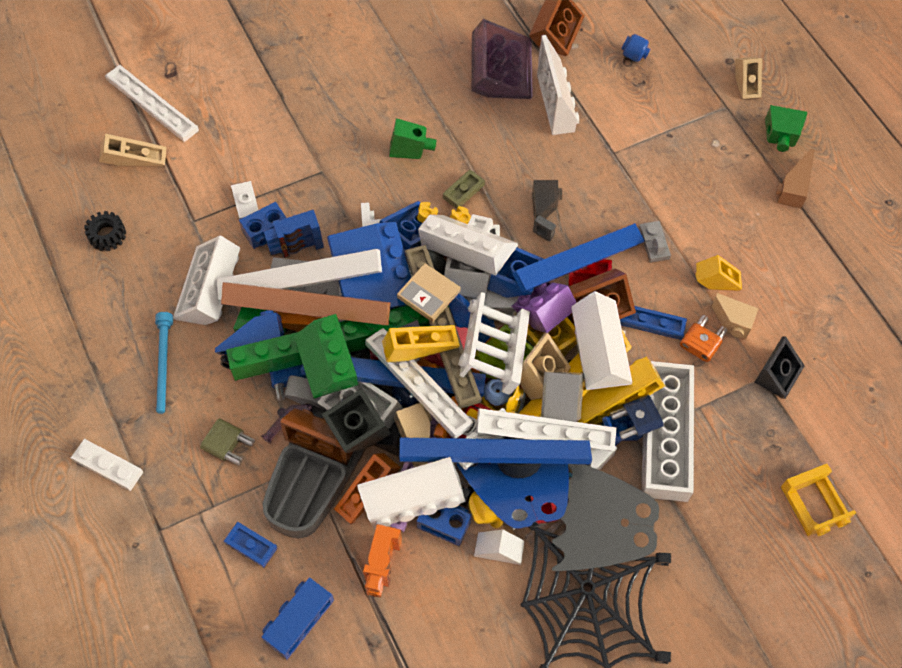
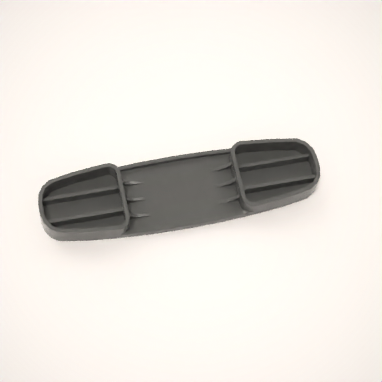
M369 348L350 353L351 357L371 360ZM371 383L389 396L392 395L391 389L393 386ZM310 403L306 408L314 416L321 419L323 418L322 413L326 412ZM290 442L280 454L262 503L263 513L271 528L288 537L297 539L313 534L337 501L366 448L354 451L348 464L345 465Z

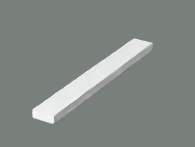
M373 249L217 279L218 300L221 301L223 282L292 289L381 273L380 250Z

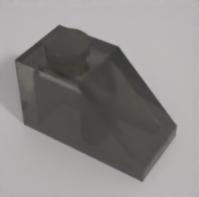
M533 180L532 201L534 220L538 215L546 219L557 209L558 201L562 200V188L558 187V180Z

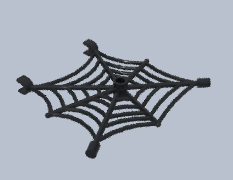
M536 521L529 526L531 531H535L534 552L528 585L520 606L525 608L533 618L542 638L545 663L541 664L539 668H549L551 662L564 657L574 656L591 659L604 668H611L615 664L632 657L654 658V662L659 664L671 662V652L655 651L646 632L642 610L644 587L654 564L669 566V563H671V553H656L654 557L637 559V561L645 562L633 567L616 564L614 566L626 569L619 573L604 567H598L602 571L612 574L610 577L594 572V568H590L587 571H566V582L562 592L553 594L560 572L556 571L549 595L539 598L545 579L548 548L557 557V564L564 559L558 551L561 549L551 543L545 535L553 538L561 535L552 534L538 528ZM539 536L544 542L541 578L535 599L527 601L536 568ZM648 567L640 586L638 599L639 620L644 640L633 629L629 597L633 582L640 569ZM571 573L581 586L580 588L567 591ZM633 573L625 596L627 624L620 617L617 596L623 577ZM579 575H587V579L584 581ZM592 576H595L602 580L594 583L592 581ZM617 580L614 587L613 610L607 605V592L611 582ZM606 584L602 600L594 591L595 588ZM583 586H589L591 591L586 592ZM580 594L581 596L576 603L572 595ZM567 597L574 607L571 614L568 613L566 608L557 599ZM585 598H587L589 609L581 607ZM593 599L600 604V606H598L596 609L594 607ZM548 601H553L562 609L568 619L564 626L553 609L547 604ZM542 603L560 627L561 633L558 638L552 623L538 604ZM533 605L551 630L555 644L550 653L543 628L529 606ZM604 608L612 617L598 622L596 614ZM578 611L591 614L592 619L576 615ZM573 620H585L593 623L595 632L583 628H570ZM613 620H616L623 626L622 628L610 630L603 635L599 627ZM623 631H628L635 638L619 642L605 649L603 642L604 638ZM582 632L596 637L599 647L583 639H569L563 641L566 633ZM569 643H582L600 652L602 661L592 655L580 652L563 653L555 656L560 646ZM632 643H640L650 652L627 654L613 660L611 663L608 662L607 658L608 652Z

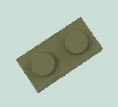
M468 170L443 193V199L457 209L458 206L466 203L485 185V180L472 170Z

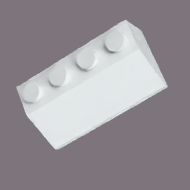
M429 215L418 229L421 246L426 245L429 250L493 275L498 274L518 246L514 241L444 215Z
M220 235L196 247L173 319L201 325H208L220 319L223 304L218 300L217 279L233 276L234 267L239 260V246Z
M451 457L357 485L366 514L374 529H376L377 524L389 527L396 522L411 521L416 516L434 514L437 510L446 507L455 508L460 503L465 502L460 479Z

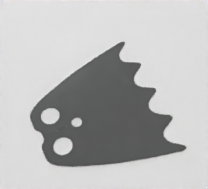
M568 464L573 476L569 479V503L564 516L561 518L566 524V531L561 536L552 540V543L559 547L565 556L562 562L552 568V571H571L611 566L637 560L653 553L657 547V534L654 532V523L659 518L658 503L642 490L610 474L584 464ZM641 503L647 504L651 509V513L647 518H641L636 513V507ZM622 519H627L629 521V525L627 527H623L621 525ZM643 532L648 536L649 542L647 546L638 547L635 545L634 536L636 533Z

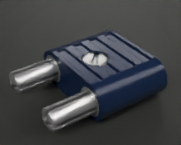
M645 395L625 403L623 408L610 412L612 420L626 415L632 426L619 433L621 439L633 435L639 437L664 427L663 420L650 395Z

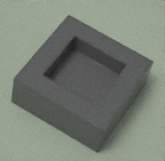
M538 215L534 220L533 232L550 242L554 237L556 225Z

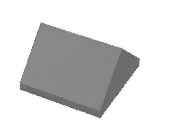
M544 372L541 417L577 422L581 419L584 373Z

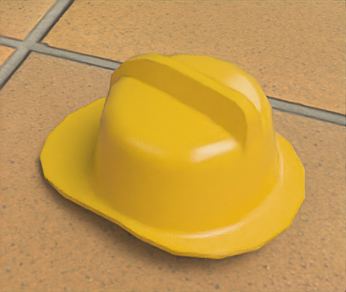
M473 492L468 504L474 521L477 524H490L496 529L501 527L503 521L482 501L476 492Z

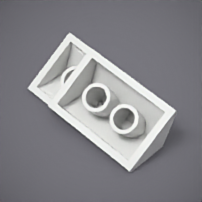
M594 291L571 306L586 390L632 385L616 301Z

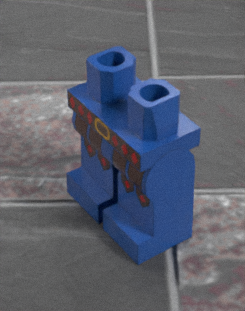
M314 209L285 218L281 222H279V219L273 221L274 228L263 231L271 255L282 252L283 257L286 258L290 256L289 253L295 254L301 249L315 245L316 250L324 248L320 226Z

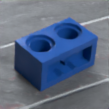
M274 202L240 219L239 223L243 234L253 249L267 244L263 231L274 228L272 222L278 219L281 222L286 216L278 204Z
M457 506L456 508L446 507L437 510L440 513L438 518H431L424 514L418 517V529L460 547L471 523L472 514H469L467 509ZM453 520H458L462 525L454 528L449 523Z

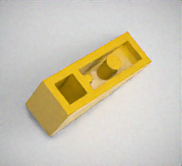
M455 325L389 328L382 340L386 362L410 361L460 346Z

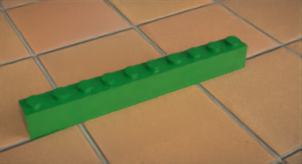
M410 306L391 309L389 325L348 320L339 322L349 353L367 349L365 340L382 328L388 332L389 328H399L418 320L420 327L430 326L428 319ZM298 332L226 349L234 380L237 381L302 365L294 335Z

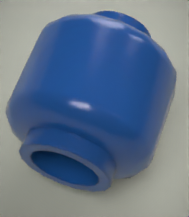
M633 34L631 37L627 36L621 48L623 56L634 62H639L642 58L646 59L651 49L648 48L649 41L637 34Z

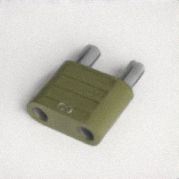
M219 418L202 441L200 448L223 461L229 460L240 465L242 458L233 454L232 451L239 441L252 446L255 440L243 434L244 431Z

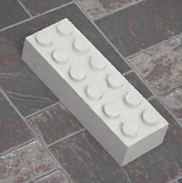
M651 361L665 387L650 395L663 420L664 427L643 435L641 490L654 499L688 502L693 494L694 366Z

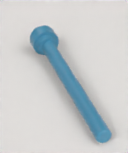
M159 312L155 315V324L159 329L156 412L159 414L165 413L168 330L173 325V314L168 312Z

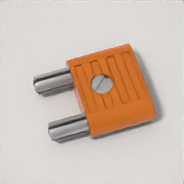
M702 315L699 321L693 323L680 342V346L701 360L709 362L723 343L722 338L727 332V328L725 327L723 330L724 326H721L716 334L704 327L708 317L705 318L706 315Z

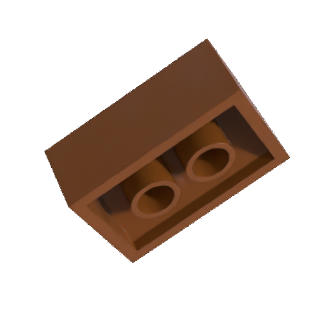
M545 0L529 37L540 48L542 35H546L556 53L567 56L585 15L572 0Z
M612 269L569 286L576 302L596 291L616 301L619 319L636 313L627 274L618 269ZM571 313L567 317L574 325L573 315Z
M294 408L280 421L286 441L342 464H348L353 452H344L324 417L321 419L314 416L309 410L302 409L301 411Z

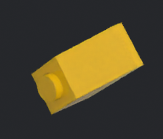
M719 255L696 263V279L710 290H742L741 271Z

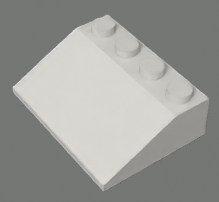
M542 35L537 78L552 135L575 132L576 124H579V114L574 110L575 100L570 95L571 85L566 80V67L562 66L561 59L547 36Z

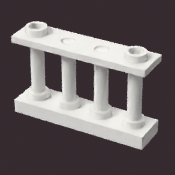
M481 292L476 300L472 299L468 311L471 313L464 352L458 363L461 366L459 376L464 377L471 368L501 379V382H503L501 392L510 395L520 384L530 311L521 309L516 316L513 315L511 317L484 306L485 293ZM482 315L509 325V328H511L510 334L481 323ZM479 332L506 342L508 351L506 352L477 341ZM476 350L503 360L505 370L474 359Z

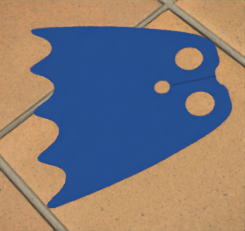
M458 462L456 463L465 479L482 501L504 523L512 528L529 527L539 520L545 522L558 520L566 512L569 491L568 464H541L539 470L533 475L525 478H513L505 475L499 469L497 463H478L475 467H469L466 470ZM530 495L533 497V501L528 502L525 500V497ZM550 502L556 505L557 510L553 514H545L541 510L542 505ZM517 509H522L527 512V518L523 521H516L512 518V513Z

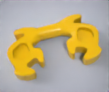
M420 203L417 219L423 223L429 215H437V207L431 209V203ZM461 206L457 207L456 212L452 209L450 218L466 224L471 219L468 209Z

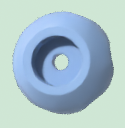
M501 379L489 381L484 388V398L495 406L504 405L512 395V393L508 395L501 392L503 385Z

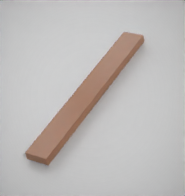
M223 282L221 304L317 317H327L336 314L340 320L389 325L391 302Z

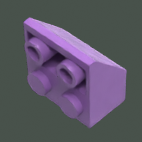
M547 282L535 287L531 295L519 296L518 301L511 306L517 313L521 309L530 311L528 324L535 330L548 333L572 313L571 306L577 302L568 285Z

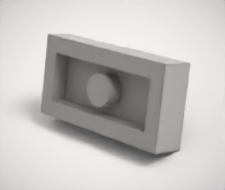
M660 221L640 224L638 229L645 241L643 244L650 263L669 260L671 254Z

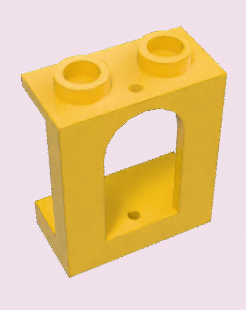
M828 463L791 477L781 486L808 537L817 534L818 537L830 532V528L836 525L838 528L844 527L851 523L850 518L856 514L855 510L850 512L846 510L827 477L832 472ZM815 483L831 510L832 519L821 524L816 523L810 516L797 490Z

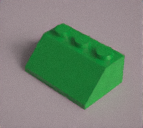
M336 314L314 320L294 335L314 399L358 385L357 374Z

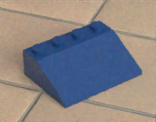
M396 222L376 223L327 237L332 257L373 249L380 250L382 272L338 280L342 296L391 302L390 310L408 306L397 298V293L411 279Z

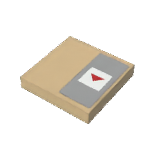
M425 263L397 293V298L431 322H434L461 291V287Z

